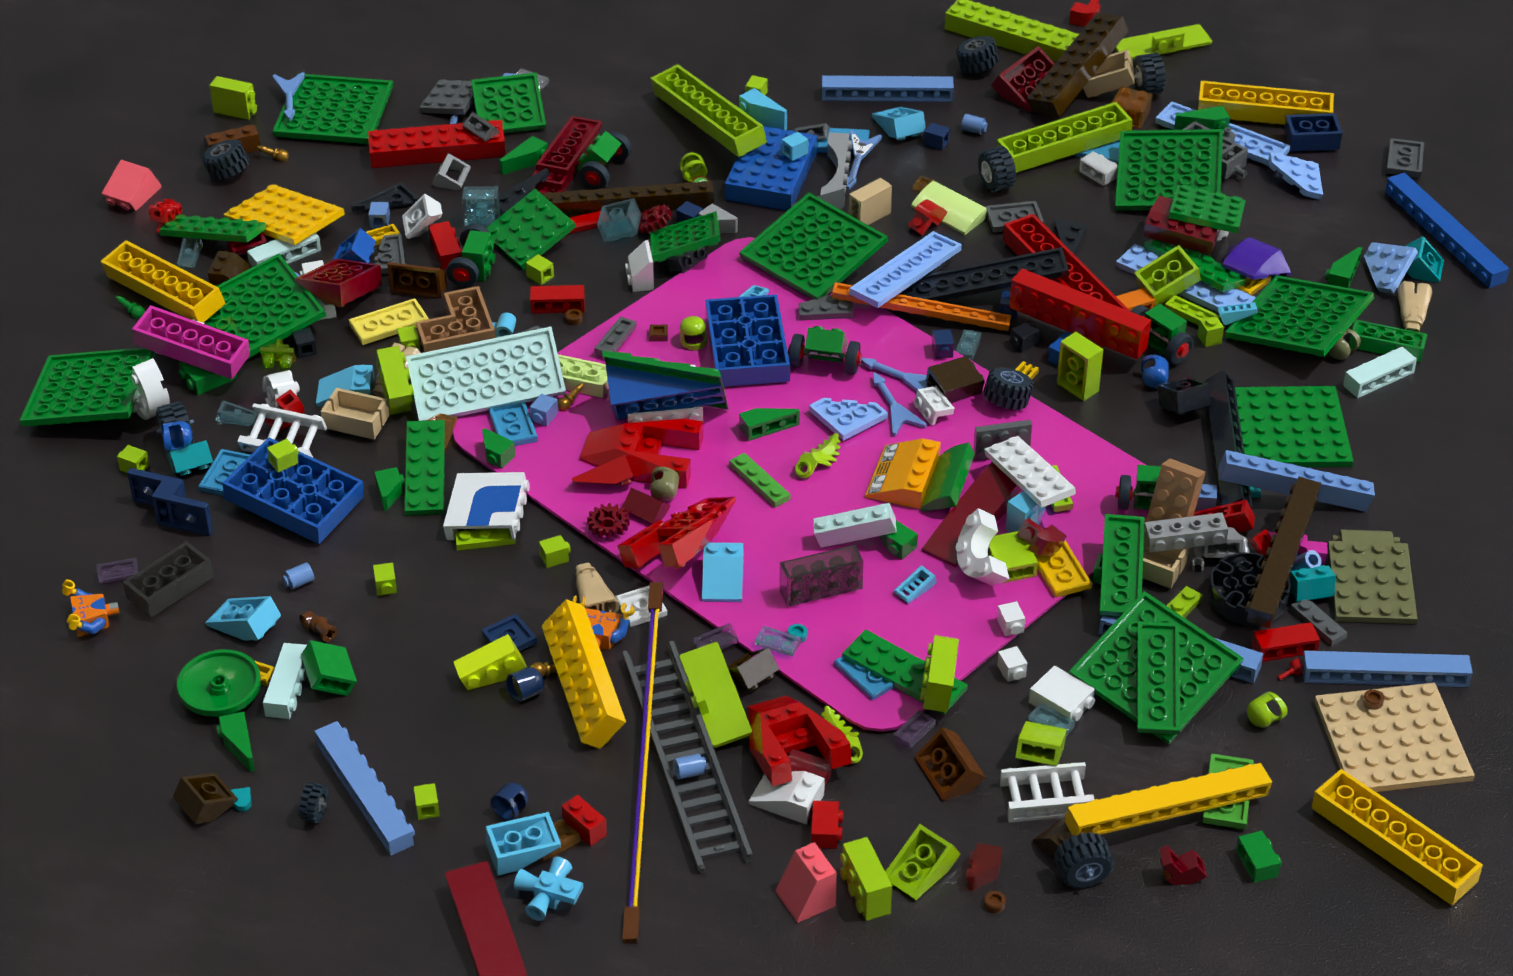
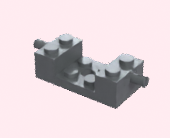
M1194 121L1182 130H1205L1209 128ZM1224 136L1221 179L1226 180L1233 174H1238L1245 178L1248 172L1242 168L1246 166L1248 149Z

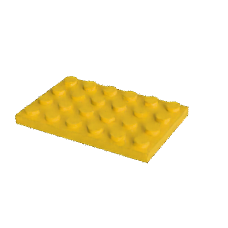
M277 185L268 186L267 189L256 193L255 196L244 200L240 205L231 208L223 214L224 218L229 220L243 219V221L257 220L258 222H265L266 230L262 232L264 235L293 245L298 244L345 215L344 208Z

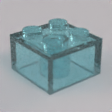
M498 186L463 188L462 202L465 226L468 224H480L488 227L500 217Z
M632 198L602 206L597 226L605 242L616 241L619 238L632 237L637 234L641 213L635 199Z

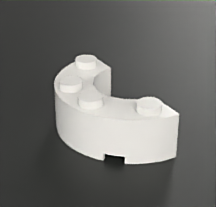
M153 358L132 368L131 380L135 386L137 385L139 395L132 412H137L141 418L147 420L156 416L157 407L170 404L167 388L163 389L160 381L164 379Z
M978 508L967 517L956 544L958 564L962 571L970 577L990 585L1001 584L1009 580L1006 563L988 556L989 543L998 532L995 516Z

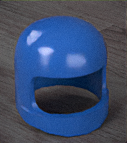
M1148 355L1142 359V380L1147 387L1157 389V385L1167 383L1169 367L1165 358L1158 355ZM1147 361H1155V366L1144 369V364Z
M176 421L161 425L162 439L166 451L186 448L191 444L192 431L188 423Z

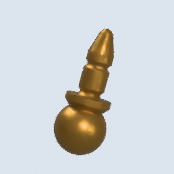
M257 146V149L262 153L272 155V159L276 158L279 162H284L289 158L288 152L284 149L278 150V148H275L273 150L266 146Z
M583 383L575 386L569 395L564 394V397L558 399V410L567 411L570 409L571 404L575 402L573 399L581 392L584 386Z
M536 662L531 665V667L536 668L541 673L542 677L544 675L548 677L550 673H557L555 665H549L548 662L544 664Z

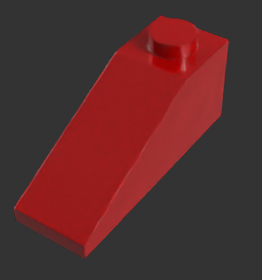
M623 455L573 477L572 481L583 484H621V486L632 483L631 479L635 478L627 457Z
M1247 500L1196 511L1193 515L1223 513L1227 527L1234 528L1238 533L1253 530L1255 515Z

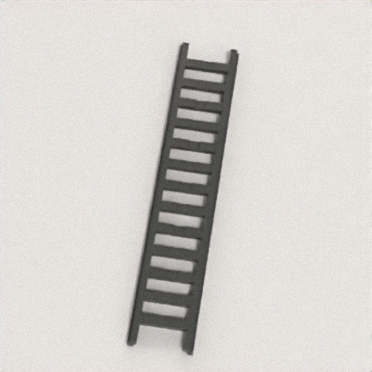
M670 641L667 646V653L670 659L655 662L654 672L673 668L675 673L654 678L653 688L673 683H679L680 688L654 693L652 704L684 697L686 703L651 710L650 736L697 870L700 874L706 873L702 859L737 851L741 852L745 864L750 863V859H753L750 845L699 708H694L691 696H694L693 692H688L685 684L688 678L674 641ZM623 651V659L643 713L644 694L642 690H645V680L639 681L637 676L646 674L647 664L634 667L628 651ZM689 712L691 715L690 718L654 725L653 719ZM694 726L696 729L695 733L660 740L658 734L671 732L676 729ZM700 742L702 745L701 748L665 755L663 750ZM698 753L701 757H706L708 763H706L707 769L704 770V773L711 772L713 778L676 786L674 780H677L674 770H670L669 764H673L675 758ZM716 787L719 794L683 802L680 798V795ZM723 803L725 808L688 818L685 812ZM729 819L731 824L698 833H693L691 829L694 826ZM735 835L736 838L735 842L700 850L696 844Z

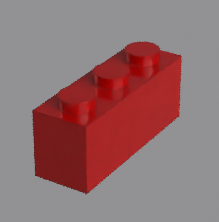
M449 221L428 225L430 241L442 270L447 269L452 259L462 257L463 248H460L459 238H456L454 227L451 228Z
M584 285L531 286V314L566 313L570 309H578L581 312H585Z
M1312 622L1254 631L1251 646L1253 650L1263 653L1262 662L1303 656L1304 651H1318L1320 638Z

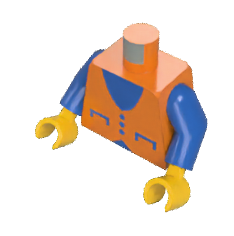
M68 579L64 581L62 585L63 595L68 596L72 594L70 598L73 614L69 615L67 623H69L71 630L77 631L78 637L89 633L96 634L98 631L108 628V616L120 614L117 602L105 604L103 594L86 593L79 588L74 589L75 584L73 581Z
M575 595L573 598V602L576 603L577 596ZM584 596L583 602L580 603V605L582 606L586 605V599ZM623 603L621 605V611L624 613L623 618L622 614L585 608L600 649L609 650L614 643H617L626 636L630 623L629 617L635 613L632 605L627 612H625L627 604Z

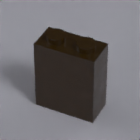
M967 356L930 366L927 370V383L930 387L937 386L950 403L981 394L983 391L985 379Z

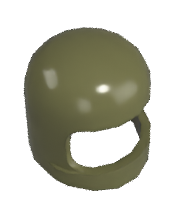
M1348 328L1328 352L1329 356L1336 360H1344L1349 357L1350 353L1356 351L1360 346L1361 339L1359 335ZM1345 334H1350L1354 338L1355 348L1350 349L1349 344L1343 339Z
M668 467L654 468L651 475L652 484L650 485V493L653 498L662 502H669L677 495L680 480L675 470ZM658 472H663V477L655 480L654 475Z

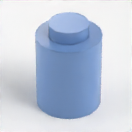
M965 114L961 130L981 135L983 132H986L988 123L985 118Z
M1310 550L1296 556L1292 571L1321 566L1320 555L1316 551Z
M305 562L284 571L282 579L286 587L295 589L314 581V574L310 565Z
M699 753L673 760V768L677 779L702 775L704 770L707 769L706 760Z

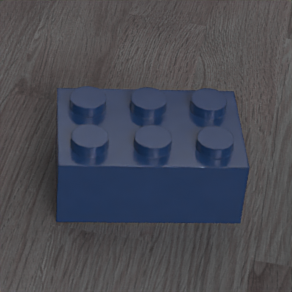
M1336 113L1286 115L1284 135L1287 144L1290 145V151L1340 149L1342 130Z

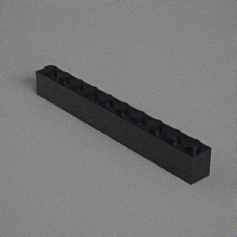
M1224 370L1205 380V383L1209 384L1211 405L1208 406V417L1211 421L1210 430L1213 436L1212 443L1215 450L1213 454L1216 458L1215 467L1217 472L1226 450L1245 454L1234 380ZM1218 472L1217 481L1220 487L1221 505L1247 500L1250 508L1253 509L1250 486L1219 480Z

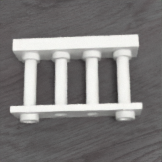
M253 404L252 407L258 417L251 434L247 437L240 435L237 441L242 451L253 453L265 441L257 439L265 418H270L275 421L268 437L274 440L282 422L292 423L286 438L291 443H293L300 425L310 427L303 445L298 448V451L313 458L309 448L317 429L325 431L327 429L322 417L273 408L267 404Z
M1085 762L1059 764L1058 766L1047 765L1001 769L1000 787L1009 786L1012 802H1008V822L1065 818L1069 806L1094 800L1093 795H1084L1081 780L1084 779ZM1072 780L1076 796L1063 797L1060 781ZM1051 782L1055 798L1042 799L1038 783ZM1030 784L1034 800L1021 801L1018 785Z

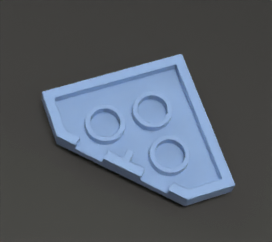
M1270 152L1268 156L1269 167L1273 171L1278 170L1283 174L1282 178L1290 185L1295 184L1301 189L1300 193L1304 196L1321 200L1323 191L1319 165L1317 163L1301 160L1297 157L1285 156L1281 153Z
M1371 243L1364 257L1379 292L1394 294L1418 253L1416 248Z
M822 398L809 405V411L830 430L837 433L843 441L888 418V412L875 402H868L867 405L857 404V401L842 399V402L831 401V398Z

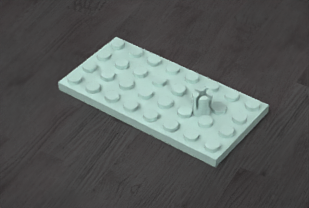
M552 327L406 356L419 421L444 420L487 411L494 407L535 401L541 393L550 397L566 394Z

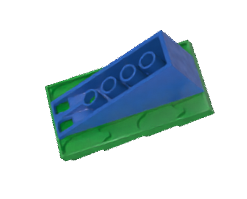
M602 351L606 365L610 401L616 421L628 419V414L636 412L664 411L700 406L729 410L721 373L717 369L693 367L688 363L660 361L657 358L631 356V353Z

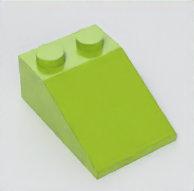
M919 824L885 873L892 885L917 900L950 870L960 856V853L952 844Z

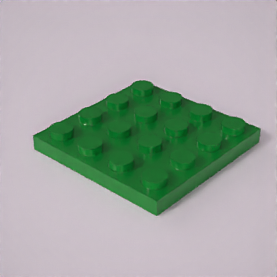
M537 73L471 80L476 114L485 121L502 120L504 133L546 129Z
M1177 185L1168 218L1238 234L1246 200H1242V198L1237 196H1225L1219 192L1211 193L1205 189H1193L1188 185Z
M533 189L490 224L487 229L491 232L494 244L524 270L527 261L538 254L540 256L572 231L576 225L574 221L539 191Z
M717 211L657 229L656 232L652 231L650 233L653 262H663L668 257H679L685 252H695L700 250L701 247H711L721 242Z

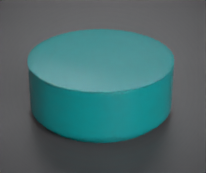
M793 624L788 628L787 637L791 642L802 643L807 639L808 630L804 625Z

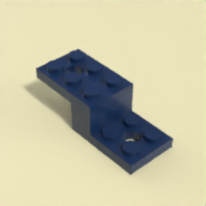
M133 468L129 469L127 475L133 501L153 505L157 524L211 536L213 526L208 503L188 499L182 479Z

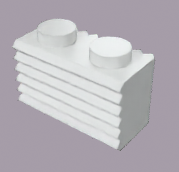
M1092 151V153L1090 152V154L1081 158L1079 171L1085 174V176L1090 177V179L1095 180V182L1097 181L1100 185L1105 186L1117 178L1118 165L1115 162L1109 161L1103 155Z

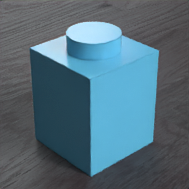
M796 132L782 139V153L792 161L808 154L809 141L802 134Z

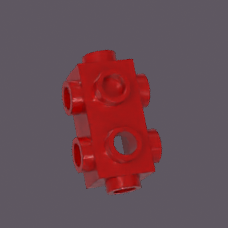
M164 199L162 202H157L156 205L149 206L150 221L158 222L156 233H160L159 229L164 224L182 213V205L175 202L173 199Z

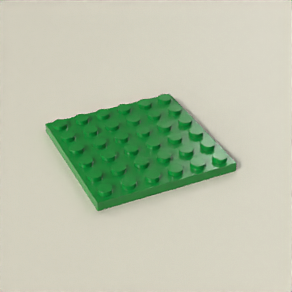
M305 74L303 81L293 95L295 115L291 121L284 115V110H286L285 101L273 129V136L369 144L368 131L377 130L393 88V81Z
M1223 129L1121 131L1116 210H1151L1159 196L1174 199L1177 185H1188L1197 190L1205 189L1211 193H1221Z
M808 193L739 252V255L742 259L814 300L828 295L833 290L835 282L841 283L888 242V236L815 195Z
M278 253L216 286L220 289L226 304L209 317L204 324L249 340L250 356L248 358L292 335V332L304 329L327 315L310 291L296 282L295 278L298 276Z
M1276 275L1253 301L1257 306L1258 312L1235 321L1226 330V338L1316 356H1325L1374 299V293Z
M146 348L49 355L20 418L21 426L34 427L37 425L130 418L139 395L137 385L135 386L131 380L132 368L152 359L155 352Z
M1336 386L1235 387L1246 455L1300 467H1353L1354 460Z
M1144 591L1069 671V674L1094 688L1095 694L1137 722L1138 621L1179 623L1181 732L1243 663L1244 658ZM1153 733L1168 745L1177 736L1176 734Z

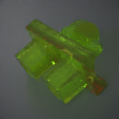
M277 339L276 344H270V347H261L260 349L264 367L272 368L274 361H280L282 368H290L292 362H296L294 348H289V345L283 344L282 339Z

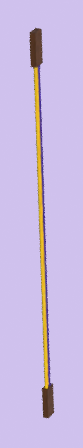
M650 582L648 611L651 613L629 904L628 907H625L623 943L638 942L640 908L637 906L658 614L662 612L663 582Z

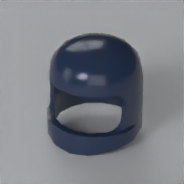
M526 667L508 674L506 687L509 695L515 701L522 702L538 695L543 690L544 681L541 673L536 668ZM513 677L519 685L521 697L518 696L514 688Z
M510 782L502 786L492 796L490 805L493 811L504 821L515 820L519 815V810L524 809L528 804V793L522 785Z

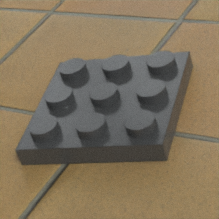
M439 80L419 107L420 112L465 115L474 102L471 81Z

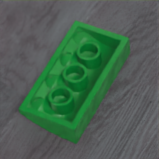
M1355 320L1352 330L1361 339L1360 346L1358 347L1359 350L1385 355L1392 350L1403 347L1417 358L1418 362H1421L1427 334ZM1350 335L1349 346L1350 348H1355V340Z
M969 442L951 447L939 456L921 506V511L957 506L975 455Z

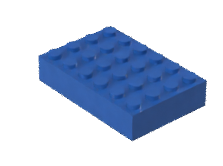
M763 126L767 143L749 151L743 156L737 157L725 182V200L788 211L792 204L795 203L817 154L818 135L800 133L809 141L808 154L792 161L782 153V139L796 132Z
M777 294L705 300L706 322L713 368L720 371L724 387L790 382V362Z
M268 437L222 483L224 499L320 544L364 498L363 481L300 451L298 464L277 472L268 462L267 447L278 443V441Z

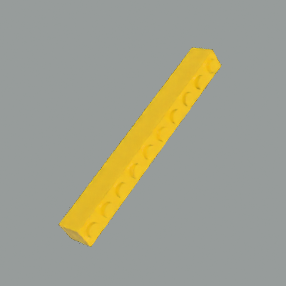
M1261 763L1249 764L1223 772L1209 773L1201 777H1191L1179 782H1170L1169 784L1152 786L1144 790H1134L1122 795H1113L1100 800L1095 799L1091 802L1074 804L1068 807L1064 821L1072 836L1089 832L1105 834L1268 796L1272 780Z

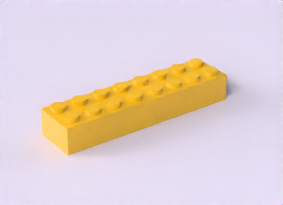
M1201 81L1198 110L1223 106L1232 120L1285 125L1286 115L1333 113L1334 93Z
M127 240L100 261L107 277L185 318L205 322L226 304L218 287Z
M565 599L554 613L542 624V629L581 742L601 749L626 723L585 607Z
M1340 769L1314 792L1311 807L1313 810L1452 906L1479 881L1483 864L1343 769Z

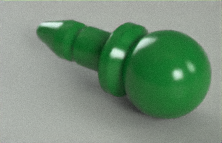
M116 296L119 304L128 309L127 313H131L133 318L140 319L145 313V309L142 306L136 305L135 302L131 304L125 298Z

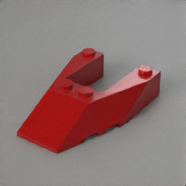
M672 419L635 422L592 431L588 434L580 460L598 467L625 455L635 478L631 479L632 481L652 483L651 475L654 468L668 467L678 473L680 477L678 487L687 488L691 477V459L660 455L662 445L700 450L703 440V421ZM663 472L656 473L654 475L655 480L661 479Z
M708 497L688 506V510L685 512L671 514V519L665 522L658 520L617 545L624 567L641 568L645 565V562L660 553L665 567L677 569L685 566L686 562L692 559L718 533L736 498Z
M785 695L747 706L748 721L752 729V733L749 736L750 751L772 787L792 781L791 760L787 756L792 749L801 750L817 745L832 769L852 763L851 745L845 734L799 701Z

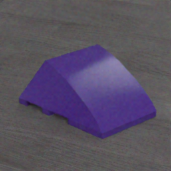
M1251 237L1229 246L1222 267L1253 280L1268 278V275L1280 276L1281 273L1286 276L1291 275V271L1280 249Z

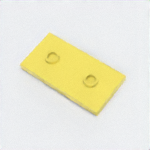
M414 298L349 319V325L361 344L364 345L398 334L397 328L413 325L417 328L416 322L428 320L429 318Z

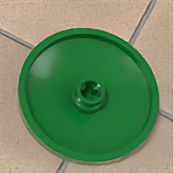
M227 649L209 651L195 657L184 666L177 680L179 697L185 707L194 713L213 717L229 715L245 708L255 699L261 687V676L256 662L242 652Z

